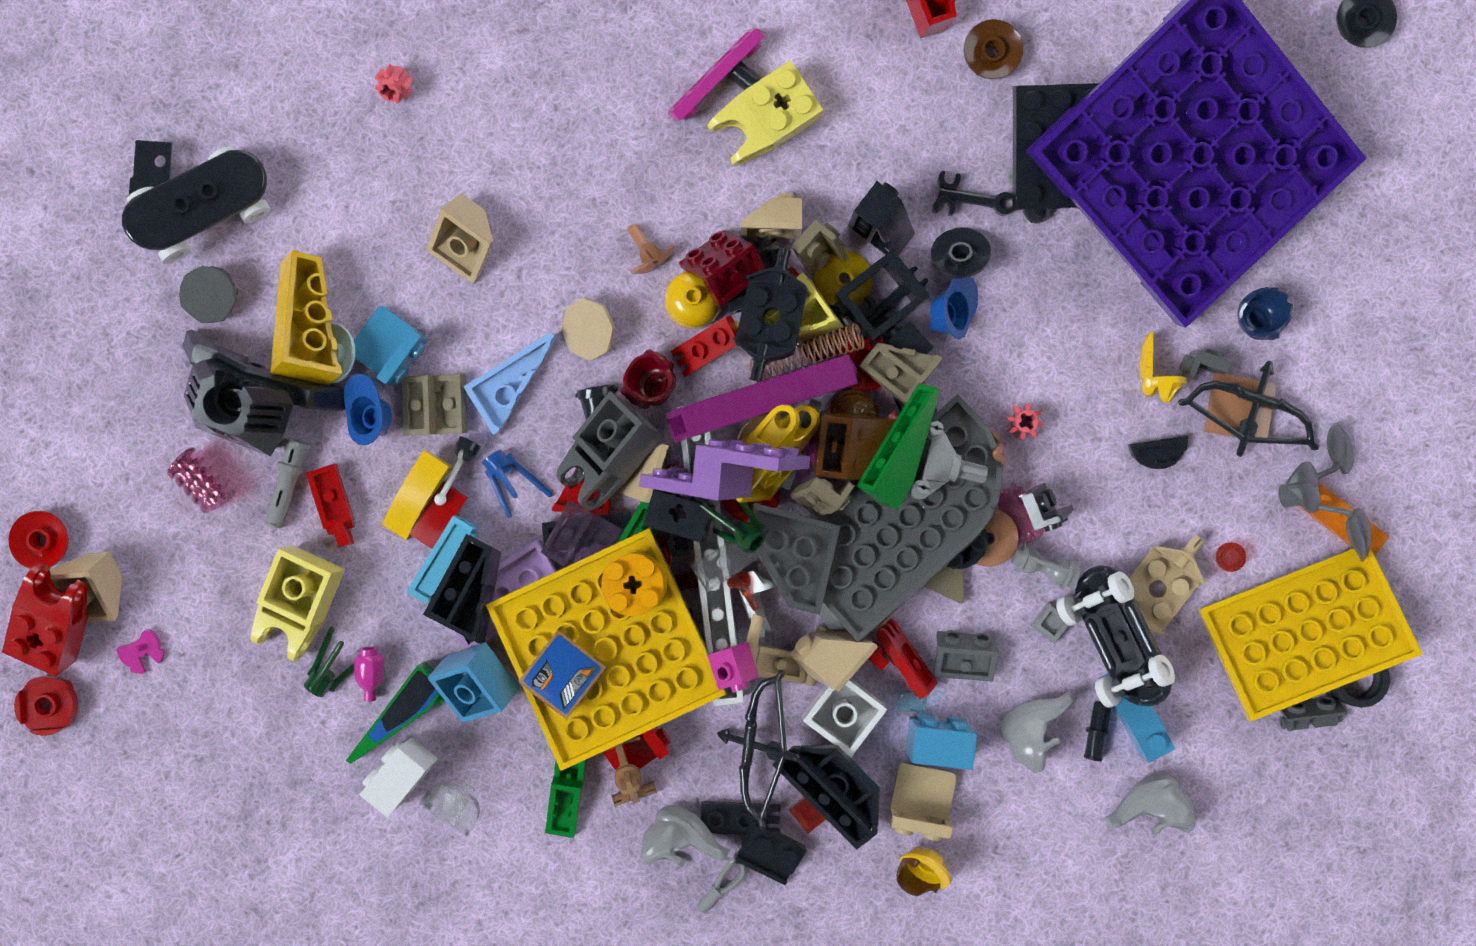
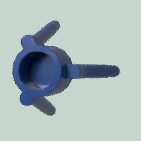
M500 449L482 461L486 468L485 474L490 479L507 518H511L512 514L498 481H502L514 499L518 497V494L507 478L513 471L510 466H513L548 497L553 496V493L520 465L511 453L505 455Z

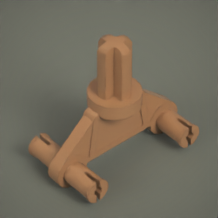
M639 735L610 748H616L620 763L614 778L615 784L621 792L611 794L615 807L630 801L635 804L640 802V798L657 793L654 781L640 785L642 781L641 772L635 765L628 764L623 748L625 744L640 740Z

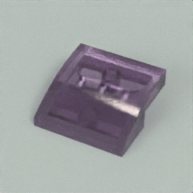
M569 500L540 553L567 567L616 544L624 529Z

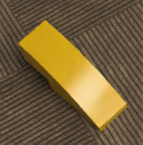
M423 450L395 496L382 525L407 540L419 516L441 483L444 482L453 466L429 450Z

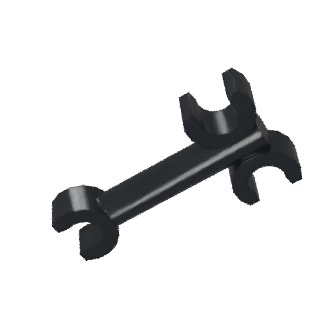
M941 171L938 175L937 182L940 188L938 198L932 206L933 213L938 212L939 204L945 203L949 207L948 216H952L956 208L954 201L993 208L995 213L1000 216H1007L1010 213V210L1000 207V200H1011V193L1002 192L995 197L957 190L955 188H957L961 181L960 174L957 173L955 175L954 183L952 184L945 182V171Z
M915 266L910 268L909 270L913 274L918 270V268ZM923 278L920 281V284L924 287L927 284L928 279ZM898 286L877 307L872 297L865 296L863 299L868 303L869 308L866 312L861 310L860 312L871 326L876 329L881 323L889 319L883 316L906 295Z

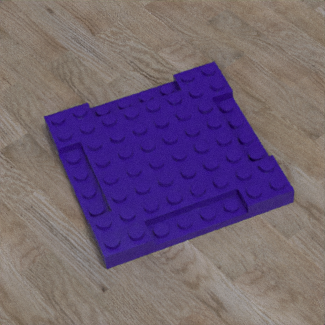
M1181 0L1163 18V23L1078 105L1069 108L1026 150L1064 196H1068L1139 277L1141 280L1140 284L1172 321L1184 328L1190 325L1367 159L1242 0Z

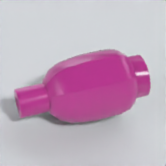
M361 647L359 649L360 654L354 659V674L358 686L364 690V701L372 702L376 701V689L383 682L384 659L378 653L377 647Z

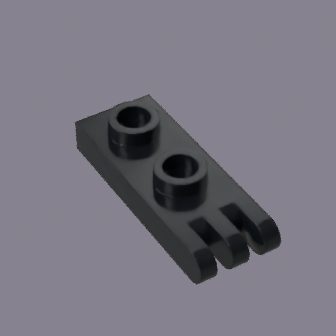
M701 802V821L713 834L746 835L756 820L745 808L744 803ZM752 803L760 814L763 804ZM769 804L764 818L766 826L768 824H780V816H769V812L781 811L780 804ZM770 827V828H772V829H774V830L780 832V828Z

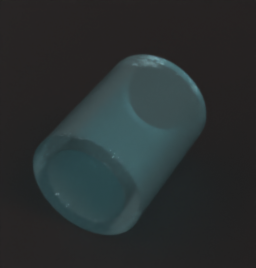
M899 690L897 710L924 714L927 696L919 700L913 691Z

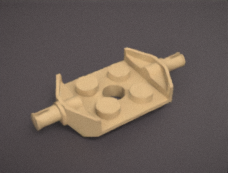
M1195 534L1184 548L1180 547L1179 550L1153 546L1129 577L1134 588V598L1152 633L1165 635L1167 632L1164 629L1199 584H1205L1197 563L1193 559L1195 553L1205 541ZM1154 581H1160L1164 586V591L1159 597H1153L1149 592V587Z

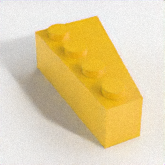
M291 250L280 263L270 373L330 385L342 375L341 365L337 362L336 351L338 348L336 338H333L332 314L331 309H328L326 300L328 292L321 257Z

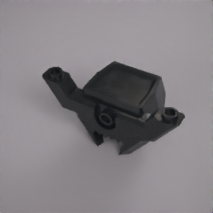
M194 330L186 331L182 347L192 367L184 397L197 429L271 457L285 434L293 405L304 409L345 410L343 387L332 383L325 385L271 374L270 370H266L264 365L248 362L247 356L216 345L211 337Z

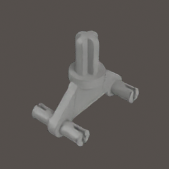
M939 421L931 422L926 438V441H930L922 480L915 481L909 492L913 499L922 500L949 481L955 482L957 478L981 484L986 481L988 467L963 461L962 456L956 454L943 430V424Z

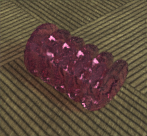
M191 447L182 452L173 461L167 471V475L171 479H176L175 484L178 487H184V493L187 496H192L194 504H201L200 510L203 513H209L226 504L235 494V490L233 489L225 493L224 489L227 487L228 482L223 481L217 484L216 481L220 474L216 472L209 476L208 472L212 468L211 464L201 467L200 464L204 457L200 455L192 458L196 449Z

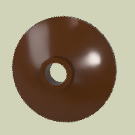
M997 19L982 21L970 30L965 39L963 48L964 58L968 67L976 75L991 80L1004 78L1010 75L1021 62L1023 56L1022 38L1018 31L1005 21ZM994 48L997 55L990 57L987 55L986 50Z

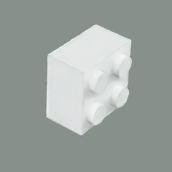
M850 679L839 692L824 685L803 712L802 719L803 722L834 745H838L847 755L852 757L887 711V708L883 702Z
M412 737L405 742L400 740L395 746H392L381 759L385 764L381 763L376 769H373L362 782L366 787L360 793V796L387 818L403 804L438 760L436 756Z

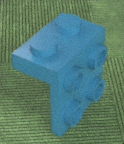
M380 306L354 339L355 359L376 373V378L384 384L395 387L396 384L401 383L409 371L408 367L414 359L417 360L426 348L425 344L429 339L393 312Z

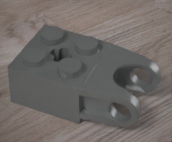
M609 391L572 437L575 442L558 467L557 479L562 485L567 487L574 486L584 480L578 495L579 504L586 510L599 508L630 478L663 435L629 402ZM577 467L572 476L565 478L566 473L570 469ZM594 491H598V495L592 501L587 502L589 496Z

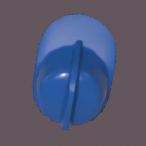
M972 277L954 278L947 292L932 300L930 306L931 318L928 325L930 330L951 334L955 339L959 340L965 337L978 305V289Z
M365 374L351 376L346 382L343 391L348 432L352 440L358 445H369L378 436L387 434V430L392 423V411L389 404L380 398L378 388L370 377Z

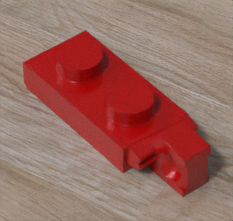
M331 464L306 472L323 529L327 530L328 535H335L338 547L354 544L350 529L355 527L353 521L355 519L338 465Z

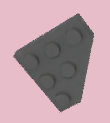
M753 503L751 506L752 512L765 525V528L762 530L765 534V540L759 549L756 550V553L787 606L820 614L841 526Z

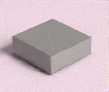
M1047 602L1030 625L1054 644L1057 643L1069 627L1060 618L1057 608Z

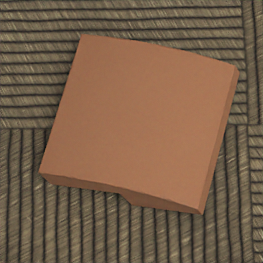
M1213 374L1212 380L1239 383L1241 387L1257 391L1260 380L1224 374ZM1267 382L1264 395L1274 398L1277 384ZM1212 389L1208 411L1238 431L1241 420L1248 418L1252 402L1240 399L1236 395L1225 391ZM1259 406L1255 422L1258 425L1255 437L1268 438L1272 409ZM1206 417L1204 432L1235 437Z

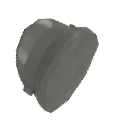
M202 265L184 275L180 285L179 299L181 307L200 323H216L224 321L237 303L239 291L235 287L231 276L224 269Z

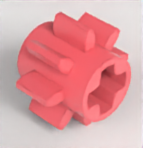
M388 64L385 70L380 69L375 76V79L379 81L375 90H378L379 95L386 101L399 104L402 98L408 99L413 91L410 87L413 78H410L409 73L403 67Z
M1030 403L1024 405L1023 411L1019 407L1013 406L1012 410L1015 414L1013 417L1005 418L1006 421L1011 422L1012 426L1007 432H1018L1019 440H1024L1026 433L1032 438L1037 437L1035 429L1044 426V423L1039 422L1037 417L1041 414V410L1030 411ZM1020 416H1028L1030 418V421L1027 423L1028 427H1020L1019 423L1022 421Z

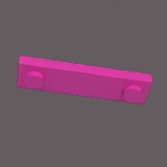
M758 28L749 29L668 110V114L675 121H681L682 119L687 121L698 110L696 105L745 56L750 58L761 47L759 42L765 37Z

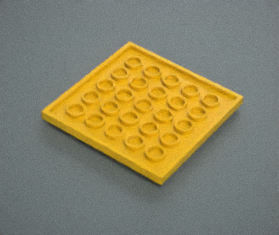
M651 528L486 604L519 680L558 630L606 667V670L567 720L523 687L561 771L727 694L725 689L718 690L707 656L709 653ZM631 553H643L651 556L660 563L667 575V591L662 601L653 610L639 616H626L613 611L607 604L601 587L606 567L614 559ZM633 576L632 581L628 582L629 588L632 587L634 592H636L637 588L642 586L641 581H636Z

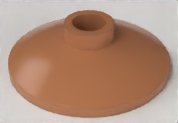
M996 509L985 528L987 533L993 534L994 541L988 544L984 556L976 563L981 566L992 567L1006 562L1014 554L1018 545L1019 538L1016 524L1008 514Z

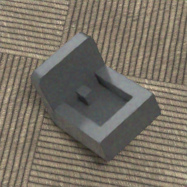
M1207 349L1206 352L1195 350L1191 351L1189 355L1186 354L1179 370L1182 371L1181 376L1186 377L1187 381L1194 380L1198 368L1215 374H1228L1233 362L1224 359L1225 355L1215 350Z

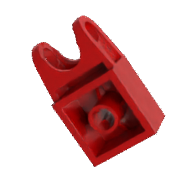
M41 562L34 565L25 576L13 603L2 653L55 677L75 663L79 655L89 613L86 612L87 583L77 580L68 587L65 593L61 592L51 581L49 566Z

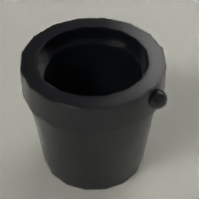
M615 384L577 390L575 397L581 402L586 420L609 391L614 394L618 391Z

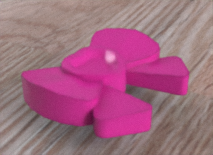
M146 629L142 632L140 638L132 644L118 647L117 654L123 664L131 667L130 671L132 673L143 674L146 672V669L140 657L148 654L157 663H160L163 660L165 650L160 649L161 643L157 634L151 629Z

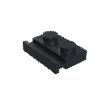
M755 820L740 844V849L733 856L736 862L786 885L788 877L794 873L807 852V848L804 844L766 826L765 830H760L759 823Z

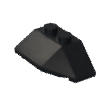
M838 745L792 746L787 750L798 754L800 761L795 762L786 759L781 774L856 850L877 835L880 787ZM774 761L772 765L777 768L778 762Z

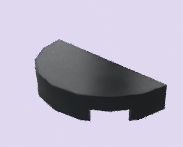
M1188 435L1129 444L1128 448L1131 456L1140 465L1149 469H1165L1175 465L1188 447Z

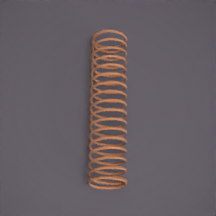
M853 323L851 332L849 326L846 325V335L842 328H839V336L833 330V339L830 333L827 332L826 340L820 334L819 341L816 337H813V344L809 339H807L806 344L801 341L800 347L796 344L801 361L795 347L793 355L795 364L791 356L787 358L789 366L785 359L781 360L782 367L779 361H775L776 370L772 362H769L770 373L765 365L762 381L768 380L766 372L770 376L769 379L790 373V371L794 372L796 369L800 370L809 365L813 366L815 362L819 364L821 361H827L828 358L833 359L835 356L840 357L841 354L846 355L847 352L852 353L854 349L857 351L863 349L864 339L863 336L860 339L858 331L861 332L859 326ZM854 327H855L856 332H857V335H858L859 343H858L857 338H856V336H855ZM834 333L836 334V337H837L839 346H838V344H837V342H836ZM828 336H829V338H830V340H831L832 347H831V345H830V343H829ZM821 337H822V339H823V341H824V343H825L826 351H825L824 346H823V344H822ZM847 338L852 346L851 351L848 349ZM854 339L857 346L859 347L858 349L854 346ZM815 340L817 341V344H818V347H819V350H820V354H819V352H818V350H817V347H816V344H815ZM808 341H809V343L811 344V347H812V350H813V355H812V353H811V351H810ZM841 342L846 349L845 353L842 352ZM834 343L839 350V355L835 354ZM802 344H803L804 347H805V350H806V353H807V358H806V356H805V354H804V351H803V348H802ZM828 346L833 353V357L829 356ZM822 350L827 356L826 359L822 358ZM815 351L820 358L819 362L816 361ZM809 354L811 358L814 360L813 364L810 363ZM803 357L808 363L807 366L803 365ZM753 358L750 359V370H751V371H752V363H751V362H752ZM797 360L801 365L800 368L797 367ZM791 363L795 367L794 370H791ZM784 364L788 368V372L784 371ZM778 366L782 371L781 375L778 374ZM772 369L776 373L775 377L772 376Z

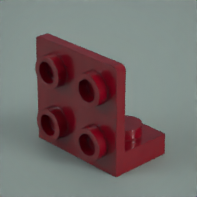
M726 230L711 235L706 243L699 248L689 251L686 257L679 262L683 270L703 280L714 303L720 307L747 288V275L765 270L754 245Z

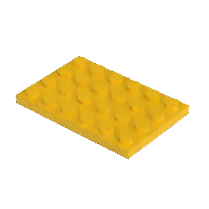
M1371 548L1365 561L1361 562L1355 549H1351L1198 610L1249 722L1423 655Z

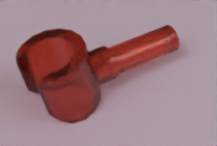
M734 571L735 578H727L728 587L740 590L753 611L757 610L759 606L749 589L751 583L750 575L745 572Z

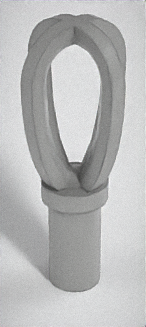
M734 858L729 860L718 875L715 884L710 888L711 890L698 903L697 907L703 913H706L719 898L732 891L743 881L746 876L747 867L736 862ZM740 866L741 872L730 883L720 888V884L727 873L733 867Z

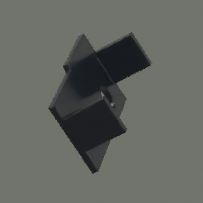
M135 141L133 177L130 178L129 195L141 188L155 187L170 180L171 142ZM158 156H164L166 160L165 164L161 167L155 164V159Z

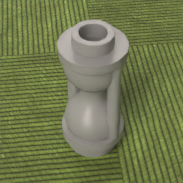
M1026 543L1021 548H1016L1011 559V563L1015 564V571H1022L1024 573L1044 572L1052 583L1059 585L1062 589L1066 587L1073 589L1081 572V567L1075 565L1074 561H1067L1065 559L1045 560L1037 549L1030 547Z

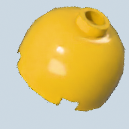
M687 271L680 273L667 286L664 296L665 308L671 319L680 327L703 329L712 324L720 315L722 307L714 303L703 280Z

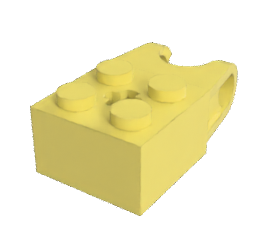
M789 60L736 96L709 121L707 127L711 133L727 127H737L746 135L745 143L730 158L733 166H739L771 150H775L822 119L823 108L792 61ZM777 102L787 103V109L784 110L782 107L776 109Z
M294 545L278 548L256 602L258 607L251 631L252 643L257 645L264 643L274 629L278 627L288 637V660L297 662L306 653L324 623L345 569Z

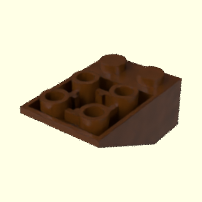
M820 411V425L817 431L813 463L814 475L860 480L896 419Z

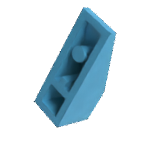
M1107 673V674L1101 676L1100 678H1103V677H1105V676H1109V677H1110V675H1109V673ZM1121 697L1120 704L1114 706L1141 758L1150 763L1175 750L1166 729L1152 706H1139Z

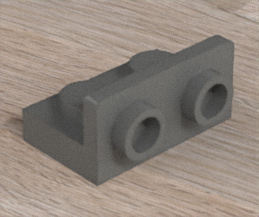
M954 630L946 632L937 631V650L933 669L934 677L994 681L999 653L995 636L986 633H959Z

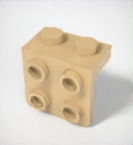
M905 762L900 763L897 768L888 816L891 828H894L896 833L911 836L913 832L924 834L925 838L933 841H942V838L951 839L953 826L949 821L956 784L954 772Z

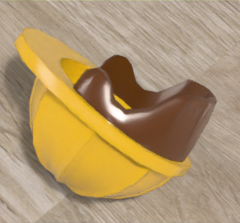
M919 846L901 855L896 881L906 893L917 897L929 891L937 893L938 890L945 889L951 884L952 879L947 871L946 864L941 854L934 849Z

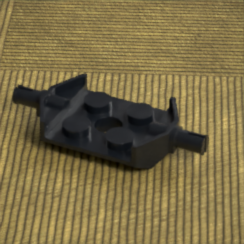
M778 248L776 264L773 267L749 274L746 277L748 286L736 338H733L732 341L753 358V367L749 378L753 381L762 382L765 365H769V362L783 360L794 355L808 288L789 272L787 266L791 250L786 248L785 251L783 248ZM770 310H777L780 312L779 321L773 325L766 324L764 321L766 313Z

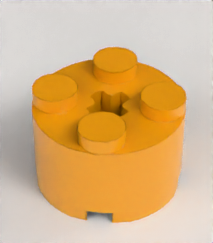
M631 553L614 559L606 567L601 587L603 596L613 611L626 616H639L659 605L667 591L668 583L664 568L654 558L643 553ZM633 576L636 581H641L642 586L638 587L636 592H634L632 587L629 588L628 582L632 581Z

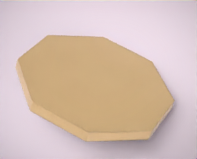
M583 297L566 307L561 333L570 352L586 360L593 361L610 351L615 326L606 306Z

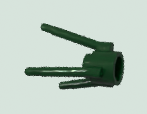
M746 502L739 504L751 522L742 521L737 526L705 503H701L700 507L732 531L735 537L717 528L713 529L714 534L738 546L745 553H753L763 544L765 534L762 530L765 528V525L756 518Z
M334 627L328 629L313 666L307 673L309 677L304 683L306 690L318 697H324L328 690L334 692L339 684L354 672L353 663L336 679H333L335 674L330 670V667L344 646L343 641L338 642L325 664L320 666L334 633Z

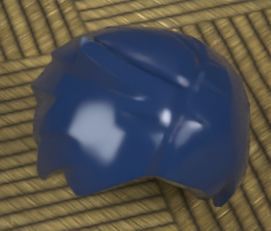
M1264 287L1247 294L1239 303L1237 311L1240 328L1255 340H1275L1279 338L1280 333L1292 319L1293 304L1287 301L1288 294L1280 291L1277 287Z

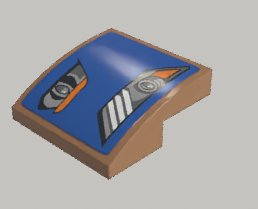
M558 630L518 683L567 720L606 670V667Z

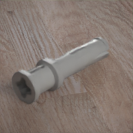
M285 438L284 440L286 448L282 461H279L277 464L280 473L265 521V525L279 529L284 526L298 476H301L305 470L302 466L306 452L312 446L307 442L293 438Z

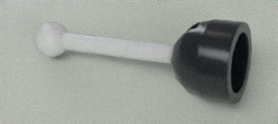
M459 437L454 448L458 460L441 493L437 494L434 498L437 505L445 504L446 494L463 461L474 459L481 448L480 445L465 437Z

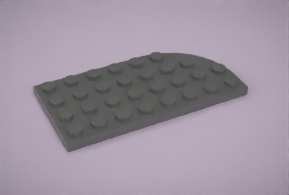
M958 394L933 415L931 422L939 421L943 424V430L953 449L956 451V454L962 456L963 461L988 467V475L984 483L981 484L957 478L955 482L949 481L922 500L913 499L908 492L906 500L900 505L898 510L879 504L855 485L849 493L852 498L843 510H835L832 514H825L817 519L841 526L823 603L857 642L865 639L972 544L987 527L995 513L1002 488L1001 461L998 462L993 457L997 444L984 421ZM925 441L914 482L922 480L930 441Z

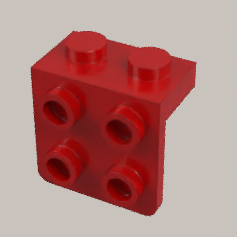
M655 727L640 734V740L623 745L628 764H633L641 769L658 757L661 760L670 753V743L672 741L662 727L660 729ZM616 748L604 751L603 754L616 771L620 767Z

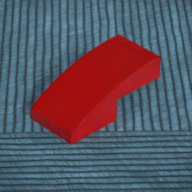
M445 481L436 490L409 533L431 549L434 548L454 515H459L469 498L450 486L446 494L445 504L437 505L434 498L437 494L441 493L446 483Z

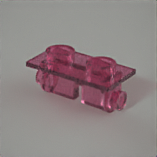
M1013 481L1006 488L1008 492L1004 488L1001 489L997 506L1009 516L1014 513L1017 515L1018 518L1013 521L1018 530V538L1020 541L1023 540L1028 544L1035 539L1034 534L1040 539L1045 529L1043 527L1034 530L1021 498L1026 492L1021 486L1017 487Z

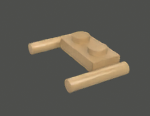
M753 614L746 642L749 644L759 677L770 678L776 676L779 670H784L783 681L815 686L816 680L811 678L789 655L792 650L758 644L765 616ZM817 626L816 632L828 631V628Z

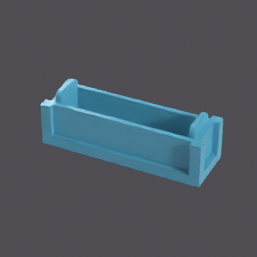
M454 515L406 592L423 603L428 604L465 535L468 534L478 538L479 535L475 532L479 527L460 515Z

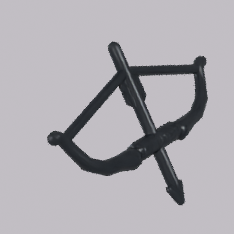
M1267 361L1260 369L1262 376L1257 391L1241 387L1239 383L1212 381L1200 384L1186 399L1178 400L1180 406L1190 405L1240 440L1236 452L1238 457L1243 456L1247 443L1308 445L1311 450L1316 451L1319 449V446L1314 442L1312 422L1302 410L1291 405L1285 399L1281 398L1278 400L1264 395L1269 376L1274 374L1272 361ZM1216 389L1252 402L1248 418L1241 420L1239 429L1236 431L1193 400L1203 391ZM1261 405L1273 410L1277 409L1299 418L1305 425L1307 439L1255 437L1258 428L1255 418L1259 406Z
M779 670L776 676L760 681L753 691L745 714L747 721L744 738L730 734L729 729L721 730L717 733L718 737L725 744L731 741L743 745L742 760L739 766L740 793L745 808L758 821L760 830L766 829L764 818L785 760L800 761L798 754L787 751L781 680L785 674L784 670ZM775 683L780 743L770 741L766 745L755 741L759 697L764 688ZM754 749L766 752L768 759L778 762L760 814L752 805L749 795V776Z

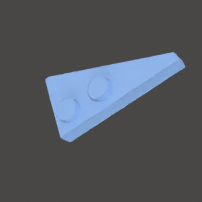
M552 332L464 386V389L493 435L500 433L556 341V337Z

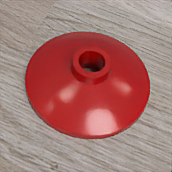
M32 511L20 516L14 522L9 532L8 544L12 556L22 566L31 569L34 565L41 562L51 568L65 556L68 549L69 536L64 523L57 516L46 511ZM42 535L46 536L47 541L45 545H42L40 542Z

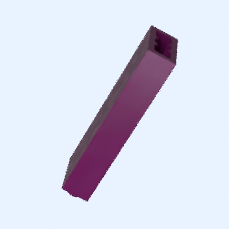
M849 354L680 407L665 415L676 443L769 413L779 405H794L857 384V368L854 362L850 360Z

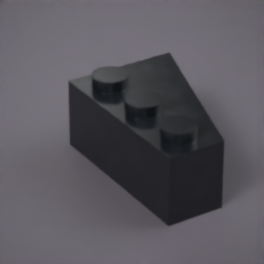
M876 181L855 208L848 227L886 255L893 249L899 255L915 235L902 199L898 197L899 192L886 182L882 185Z
M466 534L423 615L474 642L485 643L490 618L486 604L493 601L501 552Z

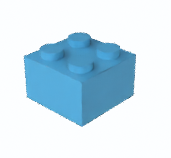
M486 642L446 655L428 676V680L462 723L502 712L520 689L512 675L506 670Z
M918 713L917 717H909L906 753L914 764L973 770L977 733L968 723H964V718L947 716V721L936 720L935 715Z

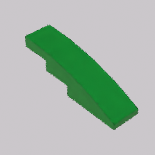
M587 759L562 771L555 760L545 829L546 834L574 838Z

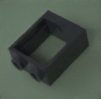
M892 249L837 291L834 297L836 301L834 306L843 318L848 316L853 323L859 326L861 332L858 331L860 339L863 336L864 341L867 340L871 345L925 304L930 295ZM885 268L911 302L874 329L848 295Z

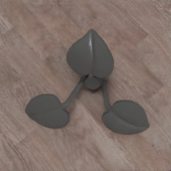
M1334 423L1327 434V449L1331 460L1334 462L1332 467L1317 473L1311 462L1301 463L1291 474L1286 484L1280 485L1278 490L1279 500L1284 508L1302 506L1308 513L1322 510L1344 514L1348 518L1346 530L1349 540L1362 562L1365 561L1368 555L1372 537L1371 526L1366 514L1360 508L1354 509L1352 512L1349 509L1320 505L1318 479L1332 474L1339 469L1342 474H1349L1354 463V451L1351 441L1344 429L1338 423Z

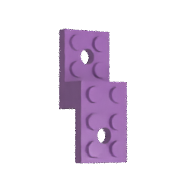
M710 439L709 445H696L693 473H688L689 469L670 467V470L654 468L653 473L640 474L639 487L712 500L751 497L753 468L773 471L809 469L810 456L799 455V449L780 447V449L771 448L770 444L752 443L750 445L744 444L743 440L726 439V441Z

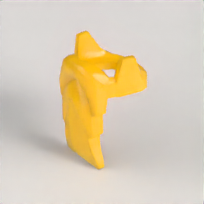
M1150 331L1141 348L1140 378L1142 380V393L1147 397H1151L1159 391L1161 401L1170 402L1175 393L1187 385V378L1182 376L1154 377L1155 335L1153 331Z

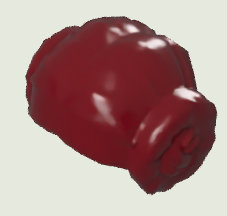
M651 349L646 350L644 354L633 359L623 375L621 394L629 402L642 409L664 404L676 387L677 379L673 372L674 364L669 362L666 356Z

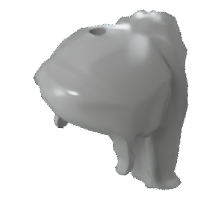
M1068 691L1058 698L1022 703L1008 712L1001 722L1000 732L1002 738L1009 743L1014 759L1034 773L1044 770L1046 766V752L1055 744L1061 743V740L1055 737L1050 738L1046 742L1044 741L1047 722L1056 719L1074 705L1077 697Z
M1165 773L1152 774L1137 782L1122 800L1118 809L1105 817L1107 828L1121 827L1144 813L1152 817H1158L1162 822L1153 827V833L1155 834L1160 833L1162 829L1168 826L1189 833L1196 826L1194 806L1191 799L1180 790L1178 781Z
M669 805L657 812L655 823L645 832L641 859L649 865L657 860L669 859L683 867L684 860L675 855L674 852L689 846L719 861L728 860L727 855L730 850L717 843L710 830L696 814L683 807Z

